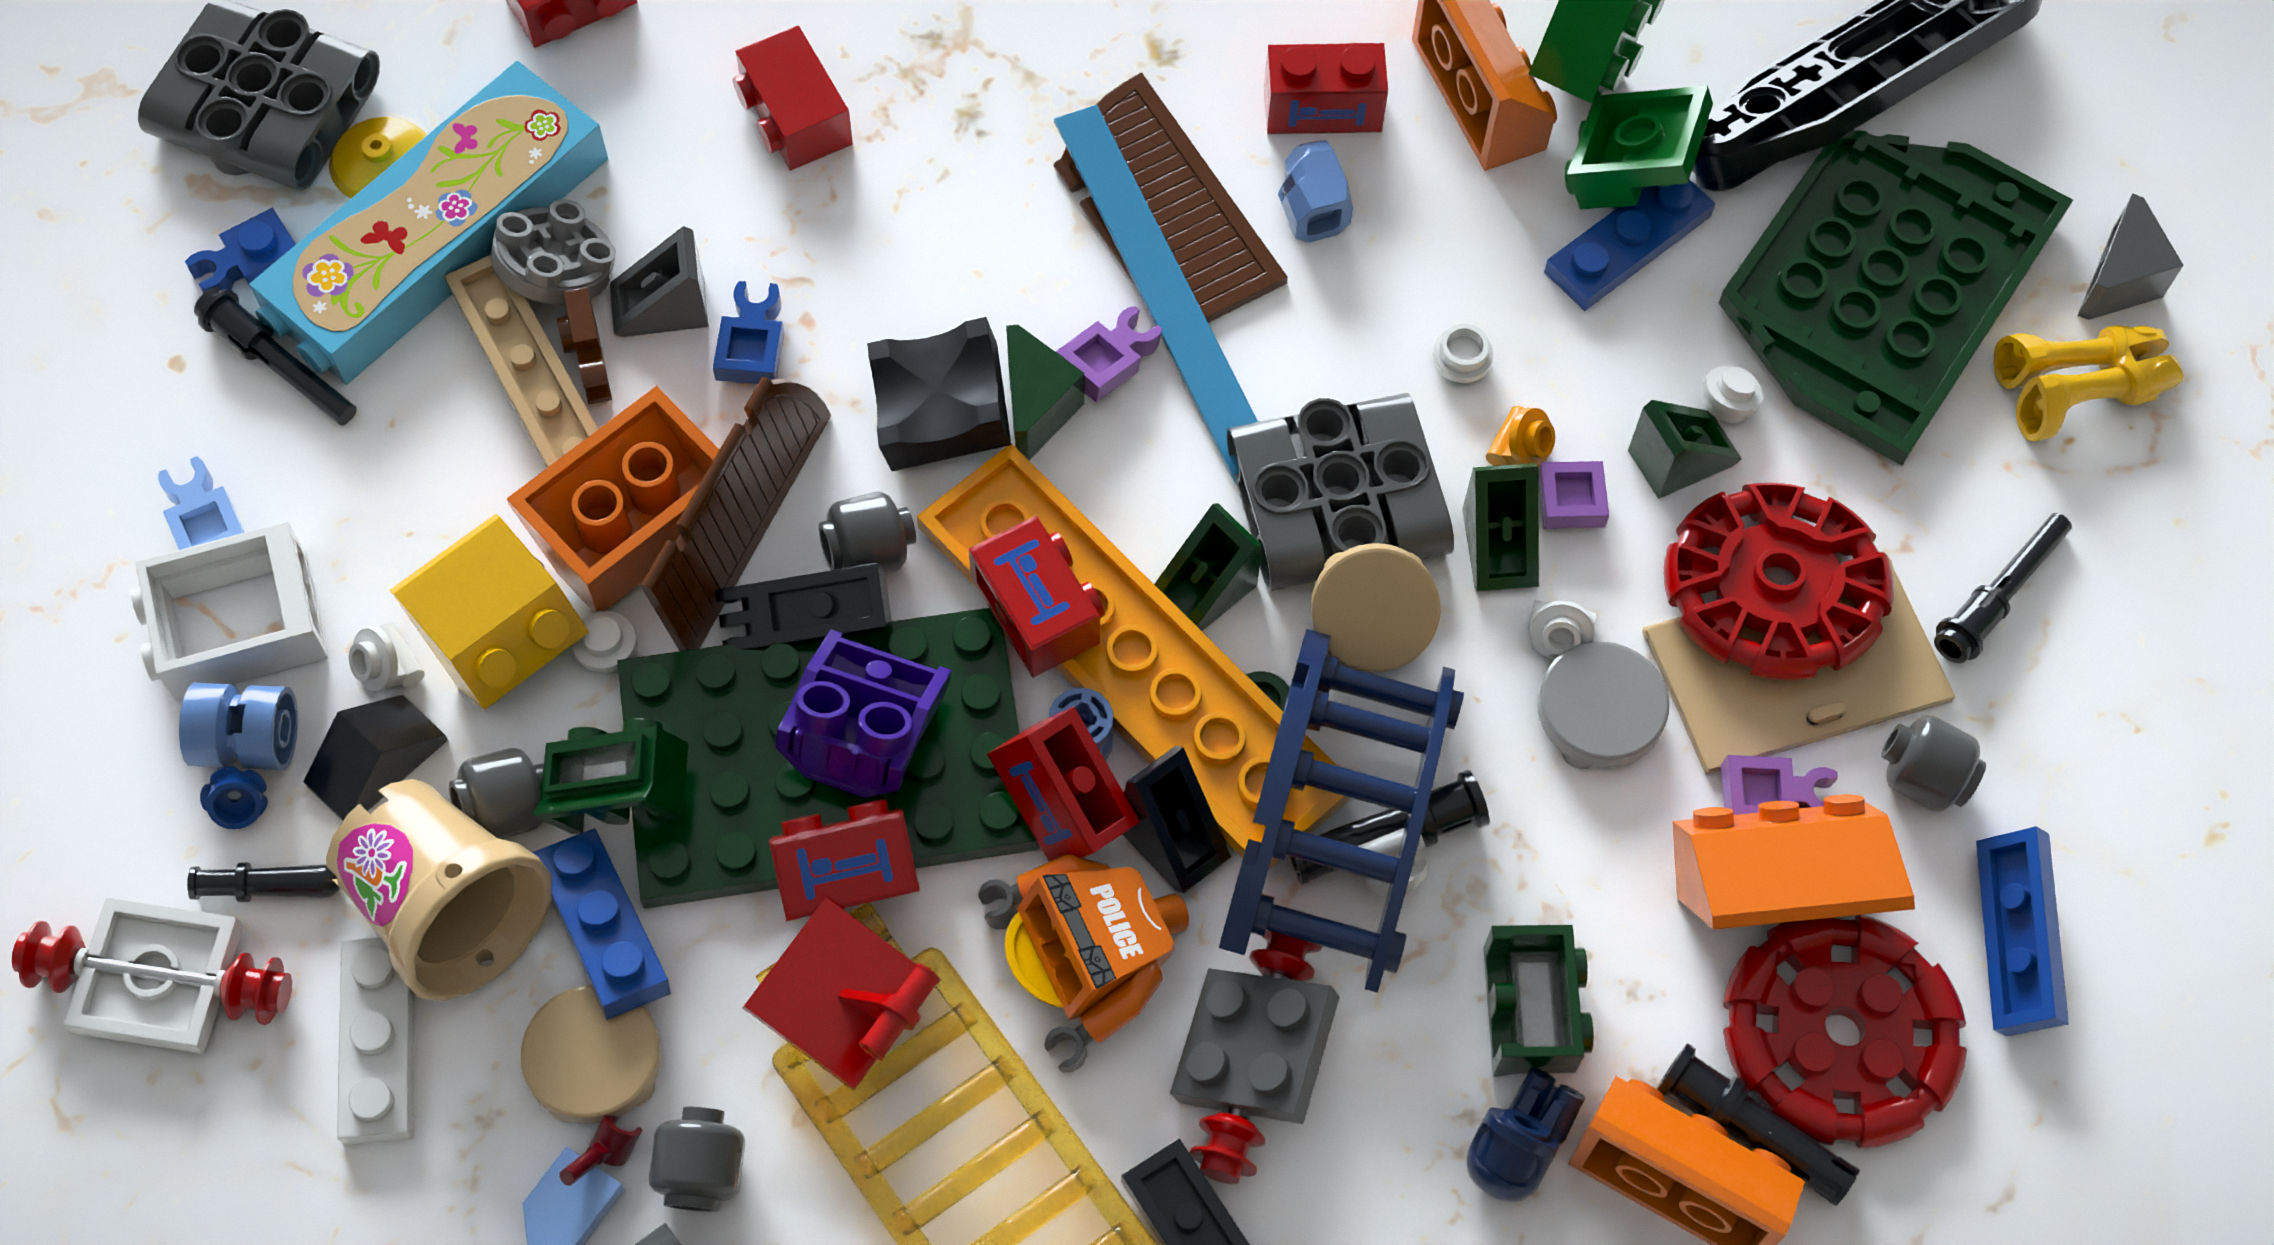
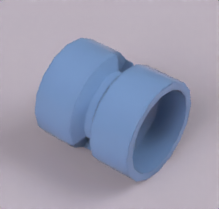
M193 682L187 689L180 712L179 742L183 760L188 766L223 768L231 766L238 759L244 769L285 771L291 763L297 741L298 711L295 694L290 687L249 685L241 694L234 684Z

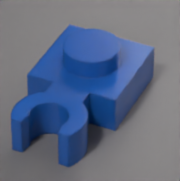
M272 207L218 234L224 245V248L217 252L213 250L196 252L185 260V264L194 280L207 273H215L209 279L199 283L203 293L213 287H218L221 290H231L234 282L242 278L245 279L250 287L249 284L293 248L296 243Z
M738 281L733 291V297L739 317H721L713 362L715 380L758 384L761 377H766L770 380L777 379L784 339L782 321L775 320L780 314L782 307L779 287L777 284L770 283L767 298L762 302L753 303L749 301L746 281Z

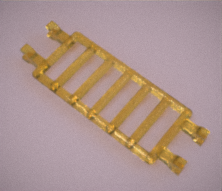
M865 903L849 913L906 956L871 903ZM927 948L910 960L915 964L925 965L939 976L941 981L935 987L952 1010L887 1053L884 1060H877L854 1091L842 1084L827 1095L805 1065L810 1059L788 1042L779 1047L772 1056L774 1069L897 1245H932L920 1228L1045 1140L1049 1142L1071 1173L969 1245H1018L1086 1195L1111 1227L1109 1231L1089 1245H1158L946 955L938 948ZM775 963L755 976L759 985ZM968 1032L990 1061V1064L865 1150L843 1117ZM1007 1085L1030 1118L904 1206L881 1172Z

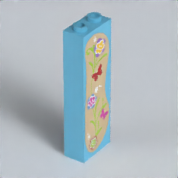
M518 60L515 61L254 279L249 285L260 306L255 311L257 318L274 330L273 336L281 340L287 335L298 344L296 349L300 356L317 373L323 374L329 370L345 385H348L452 295L444 275L491 255L497 219L500 215L529 208L550 207L554 201L563 199L608 160L600 125Z

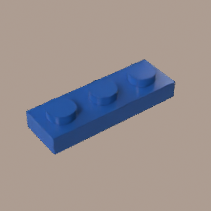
M1690 179L1688 184H1675L1664 187L1647 186L1641 190L1636 206L1616 208L1547 259L1544 273L1579 307L1586 311L1712 216L1716 203Z
M2035 826L1977 840L1976 847L1993 1030L2007 1037L2069 1025L2050 835Z
M596 828L533 851L532 853L542 861L552 875L551 901L606 1020L670 995L668 978Z

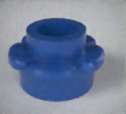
M235 766L223 767L213 772L210 776V783L202 787L200 802L203 809L208 812L211 820L217 825L227 829L245 828L254 823L265 811L268 804V798L264 795L267 785L263 777L254 770L247 769L243 772L239 771V768ZM232 791H238L241 797L239 799H231L228 794Z

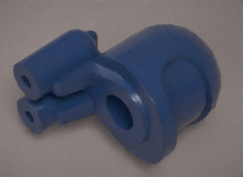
M1531 1067L1509 1108H1489L1471 1142L1467 1154V1170L1475 1185L1488 1195L1508 1202L1522 1201L1531 1196L1541 1184L1556 1156L1559 1145L1566 1140L1585 1100L1583 1094L1567 1085L1560 1084L1559 1087H1556L1554 1085L1556 1080L1553 1076L1541 1069Z

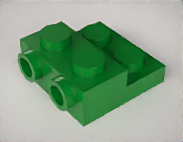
M1708 85L1599 96L1592 103L1587 119L1580 123L1578 145L1573 159H1569L1565 166L1566 188L1569 194L1575 195L1579 208L1636 206L1642 187L1688 184L1713 106Z

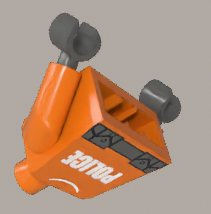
M1074 855L1060 856L1017 876V884L1009 886L1002 880H988L982 884L978 893V897L984 905L992 903L997 899H1006L1005 904L1001 908L990 911L984 916V919L991 928L998 930L1008 928L1012 918L1019 912L1068 1020L1080 1017L1082 1024L1077 1028L1059 1026L1051 1030L1045 1039L1044 1047L1046 1051L1051 1050L1064 1039H1071L1077 1043L1075 1054L1058 1066V1069L1062 1072L1078 1070L1084 1064L1087 1057L1086 1045L1093 1040L1098 1043L1104 1042L1142 1012L1163 981L1161 967L1174 952V941L1171 935L1186 931L1189 925L1188 909L1178 894L1172 893L1153 899L1140 872L1132 867L1111 869L1107 864L1079 858Z

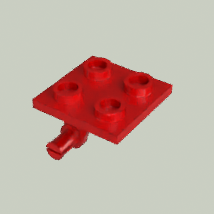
M825 897L742 1008L854 1091L875 1061L884 1060L886 1053L904 1029H914L921 1019L917 1011L941 979L925 965L915 964L829 898Z

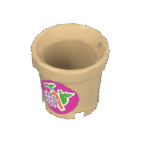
M414 779L391 783L378 790L388 801L378 806L371 814L359 804L346 816L332 837L326 855L327 868L337 877V879L332 880L347 894L386 943L389 949L391 966L419 998L446 1001L470 994L498 977L525 951L539 931L552 900V875L542 861L519 843L496 838L443 798L429 783ZM485 960H493L489 966L480 965Z

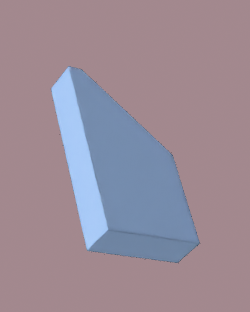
M566 1146L522 1203L527 1245H584L625 1191L624 1187L620 1182L596 1166L570 1186L565 1185L559 1176L561 1170L580 1157L578 1153Z

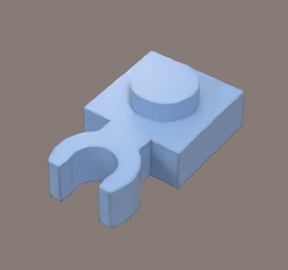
M198 456L190 459L195 475L186 484H175L166 469L158 473L160 486L168 499L176 505L164 510L163 513L179 550L245 533L223 486L213 490V478L204 462Z

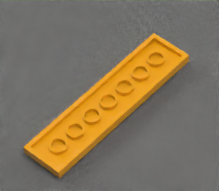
M1011 443L1010 446H1006L916 516L918 529L975 587L976 585L971 579L969 548L1035 515L1038 516L1049 535L1054 532L1060 534L1073 559V566L1070 569L1080 585L1089 582L1093 586L1103 604L1105 616L1100 618V644L1055 668L1075 688H1089L1104 696L1110 703L1113 711V727L1149 764L1174 746L1184 747L1223 839L1243 858L1248 839L1262 842L1266 826L1255 824L1253 820L1283 711ZM1305 734L1301 749L1314 752V760L1338 766ZM1305 785L1304 791L1291 788L1282 819L1295 822L1294 829L1312 833L1351 798ZM1271 858L1269 869L1279 860Z

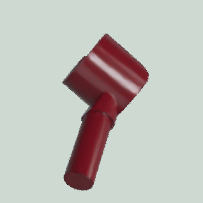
M613 1115L604 1116L586 1152L561 1170L559 1174L561 1181L565 1185L570 1186L595 1166L602 1163L611 1166L624 1165L642 1133V1128L637 1127L635 1131L631 1132L624 1131L615 1126L619 1117Z

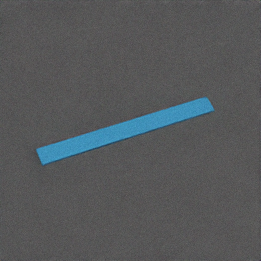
M1097 104L1054 118V124L1155 325L1162 328L1161 337L1237 486L1234 474L1239 473V466L1236 455L1229 456L1226 431L1229 427L1258 422Z

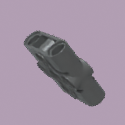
M210 0L145 92L138 109L139 128L144 133L211 157L216 168L225 174L240 175L252 172L292 188L305 190L315 181L330 158L336 143L348 130L372 93L380 74V58L373 50L310 28L305 17L295 10L281 9L267 13L234 0Z
M1409 393L1346 405L1331 398H1317L1301 408L1299 414L1227 428L1226 439L1229 456L1236 455L1239 466V473L1234 474L1250 534L1262 545L1260 570L1269 591L1317 581L1329 557L1350 549L1342 543L1350 539L1362 541L1364 544L1380 543L1393 545L1415 554L1421 560L1452 554L1454 550V534L1451 518L1415 404ZM1324 433L1334 439L1331 441H1321L1315 439L1312 435ZM1400 474L1406 476L1411 481L1399 483L1387 476ZM1341 486L1347 488L1351 493L1338 495L1330 492L1327 488ZM1281 498L1287 500L1291 505L1276 507L1270 505L1266 500Z

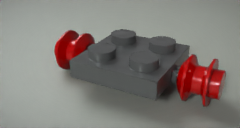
M1267 930L1265 935L1261 936L1267 941L1266 949L1253 950L1249 955V960L1263 976L1208 968L1170 1094L1180 1104L1222 1111V1113L1200 1119L1199 1127L1209 1135L1206 1146L1191 1148L1190 1155L1201 1164L1200 1170L1204 1176L1226 1184H1238L1241 1176L1250 1177L1257 1173V1167L1246 1157L1249 1148L1264 1146L1266 1138L1255 1124L1250 1121L1251 1116L1304 1124L1340 998L1330 985L1304 982L1312 979L1315 974L1313 967L1304 961L1307 953L1321 951V945Z

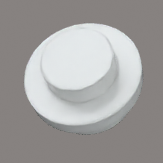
M1465 323L1451 326L1441 333L1435 341L1432 353L1433 363L1439 373L1445 378L1459 383L1474 382L1484 377L1490 370L1494 357L1492 344L1484 331L1477 326Z
M1716 367L1707 374L1703 382V403L1705 408L1714 417L1725 422L1737 423L1745 420L1747 416H1751L1758 411L1764 399V392L1759 382L1749 371L1740 367Z
M598 611L582 619L589 633L571 645L576 659L582 666L599 673H612L618 671L617 660L632 658L637 646V637L633 625L625 616L614 611Z

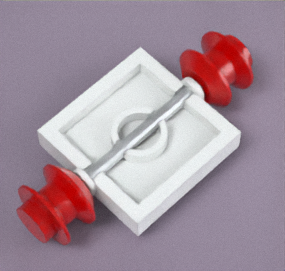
M105 897L88 949L85 947L78 927L68 925L61 930L57 937H54L48 922L37 921L30 927L28 932H23L18 936L11 958L12 968L19 974L20 982L25 988H34L41 982L43 977H48L52 991L63 993L78 978L63 1026L71 1033L200 1054L205 1053L220 1001L229 1020L236 1021L242 1017L246 1009L255 1010L257 1022L260 1025H268L276 1013L282 1014L286 1010L292 993V976L290 973H284V965L280 958L272 957L263 969L255 968L254 959L250 953H241L233 961L244 927L237 917Z

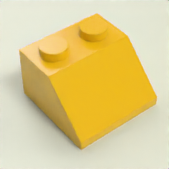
M497 514L490 517L389 590L457 688L484 710L589 633L557 582Z

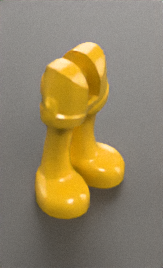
M2108 326L2100 331L2097 339L2071 342L2046 341L2035 335L2018 333L2001 338L1996 343L1993 355L1994 372L1999 383L2006 389L2024 387L2016 405V420L2019 430L2028 441H2042L2054 437L2064 423L2067 410L2074 405L2105 398H2117L2123 404L2140 405L2148 401H2155L2160 393L2179 385L2184 378L2182 368L2175 356L2170 354L2158 356L2169 346L2164 330L2149 326ZM2098 365L2099 369H2101L2076 375H2045L2059 369L2077 366Z

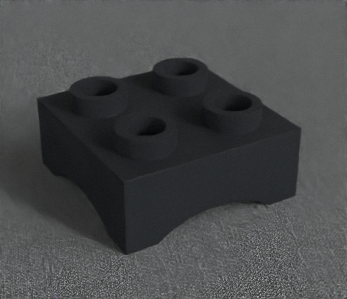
M987 317L965 321L954 329L931 337L912 340L884 339L867 343L877 404L878 445L891 471L1011 445L998 345Z

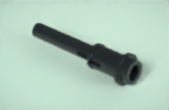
M213 287L200 296L195 304L194 314L198 317V325L204 331H215L239 350L247 360L257 358L339 425L347 424L355 416L357 407L271 337L274 335V330L270 326L263 324L239 304V297L235 292L229 289L221 290L218 287Z
M2059 513L2051 514L1990 585L1977 586L1971 597L1952 618L1947 617L1939 622L1936 627L1934 645L1944 658L1960 664L1966 660L1976 659L1983 651V640L2011 611L2009 604L2011 598L2072 529L2071 522L2067 517Z

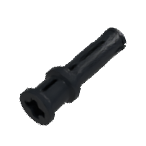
M1470 770L1458 773L1457 781L1431 791L1421 831L1426 847L1436 845L1438 843V836L1474 824L1477 828H1482L1489 825L1490 818L1484 795ZM1388 809L1329 830L1318 836L1359 846L1404 828L1408 813ZM1289 856L1294 871L1299 870L1297 878L1302 885L1310 880L1338 870Z
M1687 1042L1662 1077L1656 1089L1664 1097L1670 1096L1693 1113L1716 1121L1730 1135L1741 1140L1752 1149H1763L1779 1156L1791 1167L1790 1173L1805 1180V1185L1836 1207L1852 1187L1860 1169L1840 1156L1835 1155L1820 1145L1818 1141L1761 1105L1760 1102L1748 1095L1750 1088L1745 1086L1746 1081L1738 1076L1732 1079L1727 1078L1696 1057V1048Z

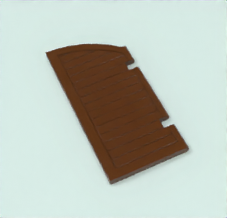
M1142 72L1118 85L1096 103L1208 323L1287 284L1288 276ZM1066 147L1061 159L1057 160L1053 167L1068 189L1074 193L1085 188L1086 185ZM1092 197L1084 198L1080 202V206L1134 283Z
M761 377L744 407L748 419H746L744 425L734 424L676 523V527L681 535H679L675 543L669 540L665 542L640 585L679 651L699 649L725 605L717 604L715 590L734 587L737 584L832 416L824 401L807 386L789 380H770L766 377Z

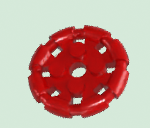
M1753 483L1743 485L1741 492L1731 495L1721 491L1698 504L1686 515L1676 528V534L1679 537L1677 542L1669 544L1666 550L1663 572L1665 593L1669 605L1678 607L1682 614L1679 620L1681 628L1699 648L1725 665H1727L1729 660L1750 667L1752 668L1750 675L1776 680H1803L1815 678L1817 670L1830 666L1834 671H1838L1852 664L1873 646L1883 632V626L1880 622L1882 617L1888 616L1892 611L1894 601L1892 567L1888 555L1885 552H1879L1874 544L1876 534L1864 520L1844 504L1831 497H1828L1827 501L1806 494L1804 493L1806 487L1784 483ZM1748 515L1751 520L1758 521L1759 525L1744 529L1745 525L1741 517ZM1796 516L1809 522L1815 523L1816 525L1814 527L1806 522L1794 519V517ZM1713 546L1720 549L1719 555H1715L1702 549ZM1840 552L1844 556L1851 555L1853 559L1842 562L1840 565L1835 553ZM1770 567H1781L1790 571L1796 581L1788 585H1779L1771 582L1764 575L1763 571ZM1716 590V600L1705 604L1700 594ZM1841 596L1853 600L1857 609L1839 603ZM1744 625L1757 632L1766 634L1762 645L1739 636ZM1816 629L1822 642L1809 645L1806 639Z
M1855 915L1854 920L1824 918L1780 923L1767 931L1768 939L1759 947L1749 946L1739 958L1730 975L1723 999V1007L1729 1010V1027L1723 1029L1726 1051L1736 1075L1746 1081L1745 1086L1750 1088L1748 1094L1755 1091L1772 1109L1773 1113L1781 1116L1819 1143L1833 1146L1835 1140L1856 1142L1857 1148L1879 1147L1895 1143L1922 1130L1925 1126L1923 1119L1933 1110L1937 1112L1944 1110L1952 1099L1965 1068L1967 1049L1960 1046V1029L1966 1027L1967 1023L1963 1006L1951 979L1940 963L1932 966L1915 949L1919 942L1891 924L1866 915ZM1832 945L1850 946L1851 963L1831 962ZM1784 961L1798 973L1790 985L1777 973V967ZM1894 967L1913 984L1904 994L1897 980L1887 975ZM1756 1014L1773 1015L1772 1032H1766L1762 1028L1757 1027ZM1832 1015H1842L1851 1019L1859 1030V1042L1851 1046L1835 1042L1827 1033L1826 1018ZM1913 1028L1932 1030V1045L1927 1047L1913 1045ZM1786 1062L1805 1080L1793 1091L1775 1074ZM1896 1076L1911 1090L1904 1098L1901 1096L1896 1097L1886 1086ZM1833 1098L1843 1100L1854 1099V1114L1837 1112Z

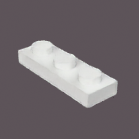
M381 937L341 941L337 1139L343 1146L413 1139L414 992L404 983L391 966L388 946Z

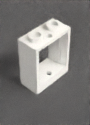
M289 521L135 562L139 587L130 590L131 601L139 623L142 626L147 625L150 642L141 644L143 662L152 681L161 680L175 700L184 698L187 689L193 682L237 684L328 658L305 550ZM273 573L285 630L194 655L183 656L173 599Z

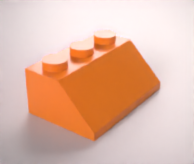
M1418 0L1412 41L1483 170L1486 171L1547 150L1553 124L1557 121L1556 106L1550 93L1546 90L1541 91L1534 77L1528 74L1531 68L1529 57L1524 48L1521 46L1516 47L1507 31L1505 16L1497 3H1491L1490 0Z
M656 385L506 499L508 505L557 574L593 612L606 611L643 582L665 542L669 540L675 543L679 535H681L676 527V523L719 449Z
M1851 794L1832 795L1823 799L1824 806L1800 809L1797 802L1770 801L1759 804L1758 813L1734 815L1733 809L1708 807L1694 810L1693 819L1672 821L1677 899L1713 930L1915 909L1914 893L1889 816L1864 802L1863 796Z
M1615 1076L1568 1164L1710 1245H1778L1786 1236L1792 1224L1805 1180L1790 1173L1791 1167L1779 1156L1763 1149H1753L1751 1151L1727 1138L1728 1132L1716 1121L1700 1114H1691L1689 1117L1666 1104L1664 1095L1653 1086L1636 1079H1630L1627 1082Z

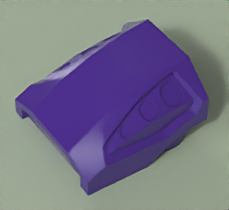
M830 629L805 668L793 700L777 728L775 748L805 778L863 798L898 791L917 744L944 698L950 683L952 670L941 666L936 670L844 639L842 638L843 633Z

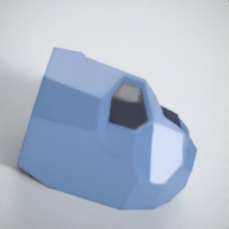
M1326 140L1299 144L1285 160L1286 178L1278 192L1290 229L1295 239L1306 242H1314L1339 235L1351 224L1353 205L1348 182L1337 156Z

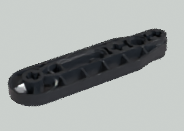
M1876 0L1748 76L1718 107L1711 110L1692 172L1695 173L1696 182L1702 188L1711 191L1730 190L1778 162L1831 144L2025 26L2038 15L2042 0H2017L2010 4L2009 0Z

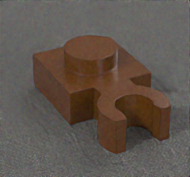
M588 288L564 291L563 295L568 316L556 318L564 354L576 352L588 405L613 400Z

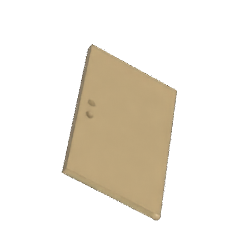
M1890 558L1889 561L1894 579V601L1891 613L1888 616L1882 617L1880 621L1883 626V632L1873 646L1852 664L1838 671H1834L1830 666L1819 669L1815 678L1803 680L1767 679L1750 675L1752 668L1729 660L1727 665L1699 648L1688 637L1679 625V620L1682 616L1643 627L1642 634L1647 639L1705 775L1720 771L1721 763L1728 755L1767 757L1953 701L1955 694L1892 566ZM1841 596L1839 603L1857 609L1853 600ZM1744 625L1739 636L1762 645L1766 634L1757 632ZM1816 629L1806 639L1809 645L1822 642ZM1807 719H1809L1811 722L1816 723V725L1809 724L1807 722Z

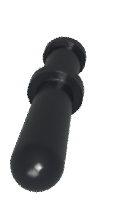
M239 862L236 869L201 870L199 866H191L187 877V891L190 900H199L201 896H235L237 902H249L252 896L326 898L335 895L341 888L332 880L337 879V877L327 868L326 864L252 869L249 862Z

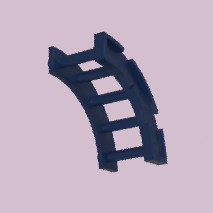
M1306 629L1253 820L1255 824L1266 826L1262 842L1248 839L1218 948L1245 956L1251 933L1264 936L1267 930L1369 959L1365 990L1378 993L1384 970L1396 974L1400 965L1407 934L1395 930L1425 820L1445 729H1455L1464 692L1453 689L1455 669L1444 666L1437 689L1433 691L1338 665L1337 657L1326 655L1331 635ZM1331 689L1429 716L1426 727L1328 700L1329 691ZM1324 726L1421 753L1414 787L1314 760V752L1301 749L1306 729L1319 732L1320 727ZM1305 785L1408 813L1397 857L1294 829L1295 822L1282 819L1290 789L1304 791ZM1286 855L1389 883L1390 886L1377 933L1273 904L1275 897L1262 894L1271 858L1285 862Z

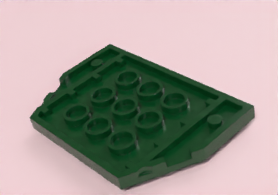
M1852 130L1823 147L1723 289L1718 304L1795 406L1903 466L2065 216L2073 199L1967 143L1948 141L1946 147L1941 148L1909 144V136L1894 134L1874 136L1866 131Z

